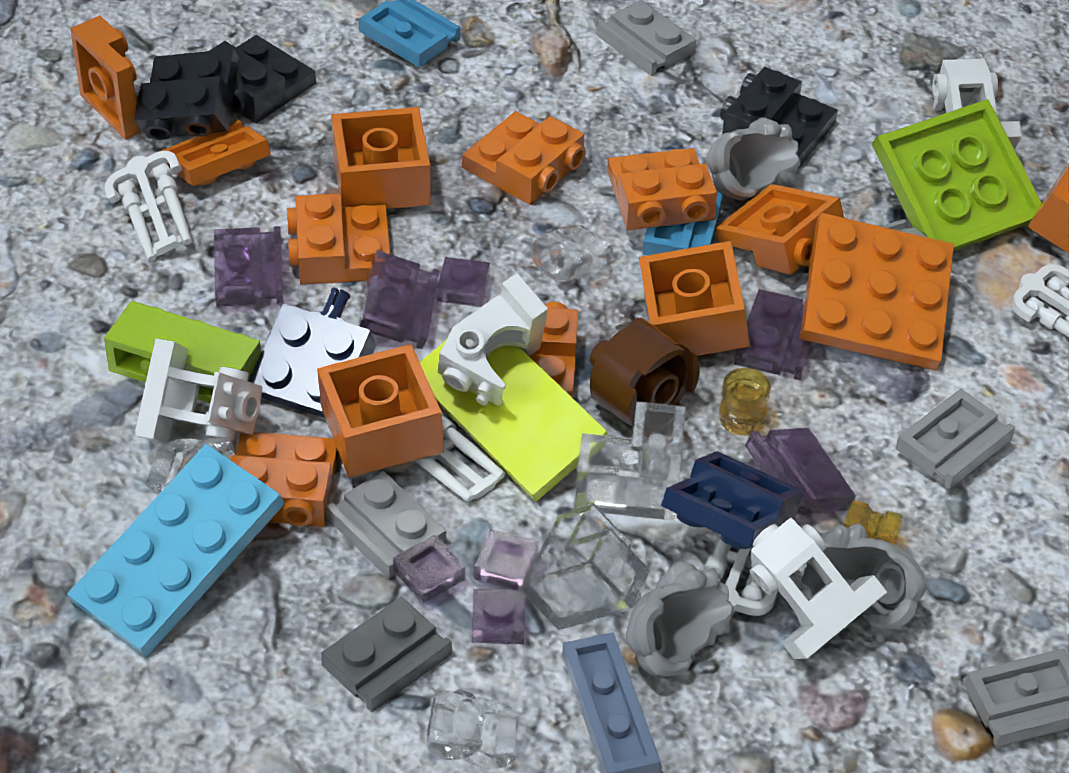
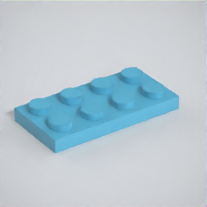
M205 444L75 584L67 595L73 604L147 658L285 503L278 492Z

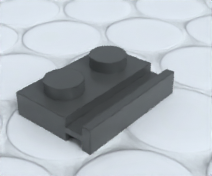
M401 596L321 652L322 666L355 697L359 696L366 702V708L373 712L452 654V641L447 637L443 639L436 632V627Z

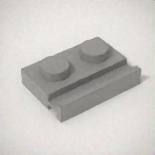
M639 0L612 14L611 20L606 23L602 20L597 22L596 35L650 76L656 74L657 68L662 66L666 69L695 53L696 39L643 0Z
M960 388L899 435L896 450L932 477L936 474L945 480L944 485L951 489L1009 443L1013 438L1015 426L1010 423L1006 426L997 420L998 414Z
M384 471L344 494L343 501L336 505L331 502L326 506L327 520L389 580L395 576V571L402 566L410 567L447 543V530Z
M1064 648L967 672L964 686L985 727H990L994 735L993 743L996 748L1069 729V656Z

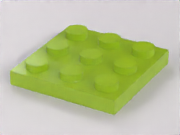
M989 99L877 136L871 143L912 227L918 229L928 238L954 243L953 252L1029 225L1042 204Z

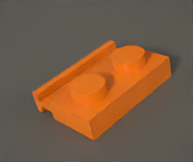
M240 120L229 123L228 132L210 133L208 136L203 137L196 136L162 150L175 154L182 167V171L176 174L192 186L210 184L216 181L218 176L235 169L250 168L256 164L257 160L271 155L268 140L249 126L243 127Z

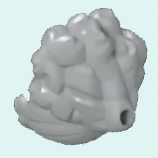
M763 117L751 123L749 128L721 135L713 143L707 156V165L712 174L716 189L730 198L745 201L747 198L759 194L770 184L782 186V184L794 182L795 173L800 166V158L797 155L798 142L792 138L791 127L788 124L779 125L775 121Z
M854 524L849 528L837 525L829 532L822 533L821 538L827 547L823 553L849 586L859 577L874 575L887 591V593L861 613L860 617L867 620L869 625L882 629L901 627L916 614L918 600L923 597L926 591V581L922 570L910 553L887 541L869 538L865 527L861 524ZM806 562L807 566L804 568V575L801 580L804 585L810 587V591L814 596L826 584L811 565Z
M679 561L672 565L666 574L659 579L655 589L643 595L636 603L629 619L626 639L631 650L637 655L640 667L646 672L656 676H673L689 669L692 663L691 658L704 646H713L717 636L730 631V619L735 612L734 607L728 601V586L720 582V577L714 568H705L699 571L694 565Z

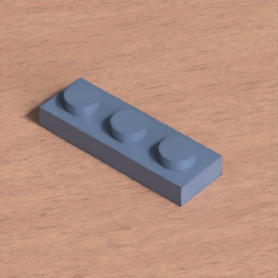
M614 632L563 642L562 657L602 773H660L661 761Z

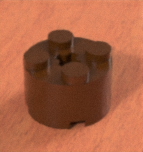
M637 318L632 321L630 325L617 332L609 341L602 340L596 344L589 359L593 365L590 376L591 398L635 430H641L645 434H652L664 429L680 415L685 407L679 402L686 390L694 393L700 375L698 357L689 351L687 347L643 318Z

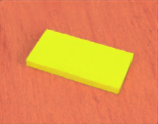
M446 340L420 361L438 405L535 502L609 439L607 431L520 347L502 346L492 351L486 357L490 367L506 384L502 397L504 401L500 407L491 402L483 406L476 401L477 394L469 390L467 392L458 391L443 380L442 375L438 373L439 354Z

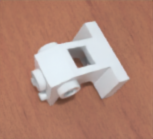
M985 59L943 60L940 74H935L933 77V111L946 109V113L989 99L997 115L995 97L998 92V79L995 72L989 71ZM1020 121L1001 122L1015 150L1022 137Z
M518 273L501 284V291L498 296L453 327L439 354L438 373L442 375L443 380L458 391L467 392L469 390L477 394L476 401L483 406L491 402L500 407L504 401L502 399L503 391L506 389V384L490 367L486 357L492 351L502 346L520 347L528 356L540 349L548 308Z
M155 339L135 436L153 442L168 444L173 420L207 427L205 435L224 440L235 441L236 432L253 435L256 418L260 412L263 386L248 382V372L227 367H220L219 372H215L214 376L186 371L184 368L188 349L173 341ZM200 386L214 388L209 412L206 411V414L194 413Z
M789 518L780 527L776 524L770 525L756 537L752 544L754 548L751 550L752 568L750 573L753 579L769 595L777 589L799 619L801 626L781 642L794 659L809 658L887 593L874 575L859 577L849 586L823 553L827 547L817 531L808 524L801 528L792 518ZM806 562L811 565L826 584L824 588L809 600L806 599L789 577Z

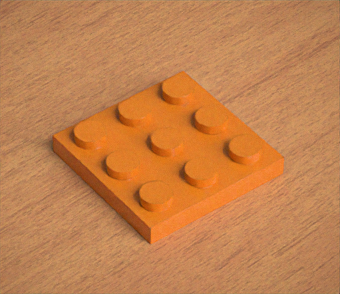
M820 213L815 226L799 339L936 370L942 359L954 243Z

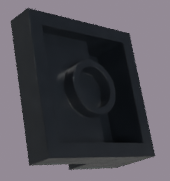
M254 35L237 47L227 41H223L209 50L233 49L240 58L231 110L241 114L255 124L316 84V71L258 35Z
M233 49L154 56L150 83L140 84L134 121L149 139L166 140L173 136L194 135L203 137L208 136L210 133L228 132L240 58Z
M764 66L757 75L753 73L746 75L738 98L730 95L723 103L720 112V119L724 120L722 135L735 130L749 128L751 123L763 117L775 121L779 125L788 124L792 129L793 140L798 142L797 155L800 158L801 166L836 123L838 109L801 95L802 81Z

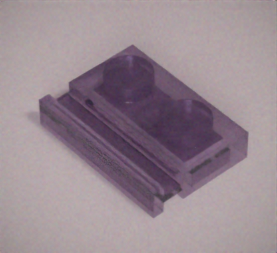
M275 226L274 232H260V227L214 229L216 307L263 304V299H277V304L284 303L280 226Z
M376 250L371 261L358 326L369 329L372 334L403 343L404 339L416 342V348L423 349L429 335L440 270L433 268L432 272L420 269L419 263Z
M758 289L747 320L750 347L736 350L734 365L779 376L781 371L794 374V379L801 381L813 342L799 339L804 310L803 299Z
M809 428L770 430L765 436H761L758 431L751 432L745 447L761 471L804 491L798 512L800 509H806L809 514L849 510L856 495Z

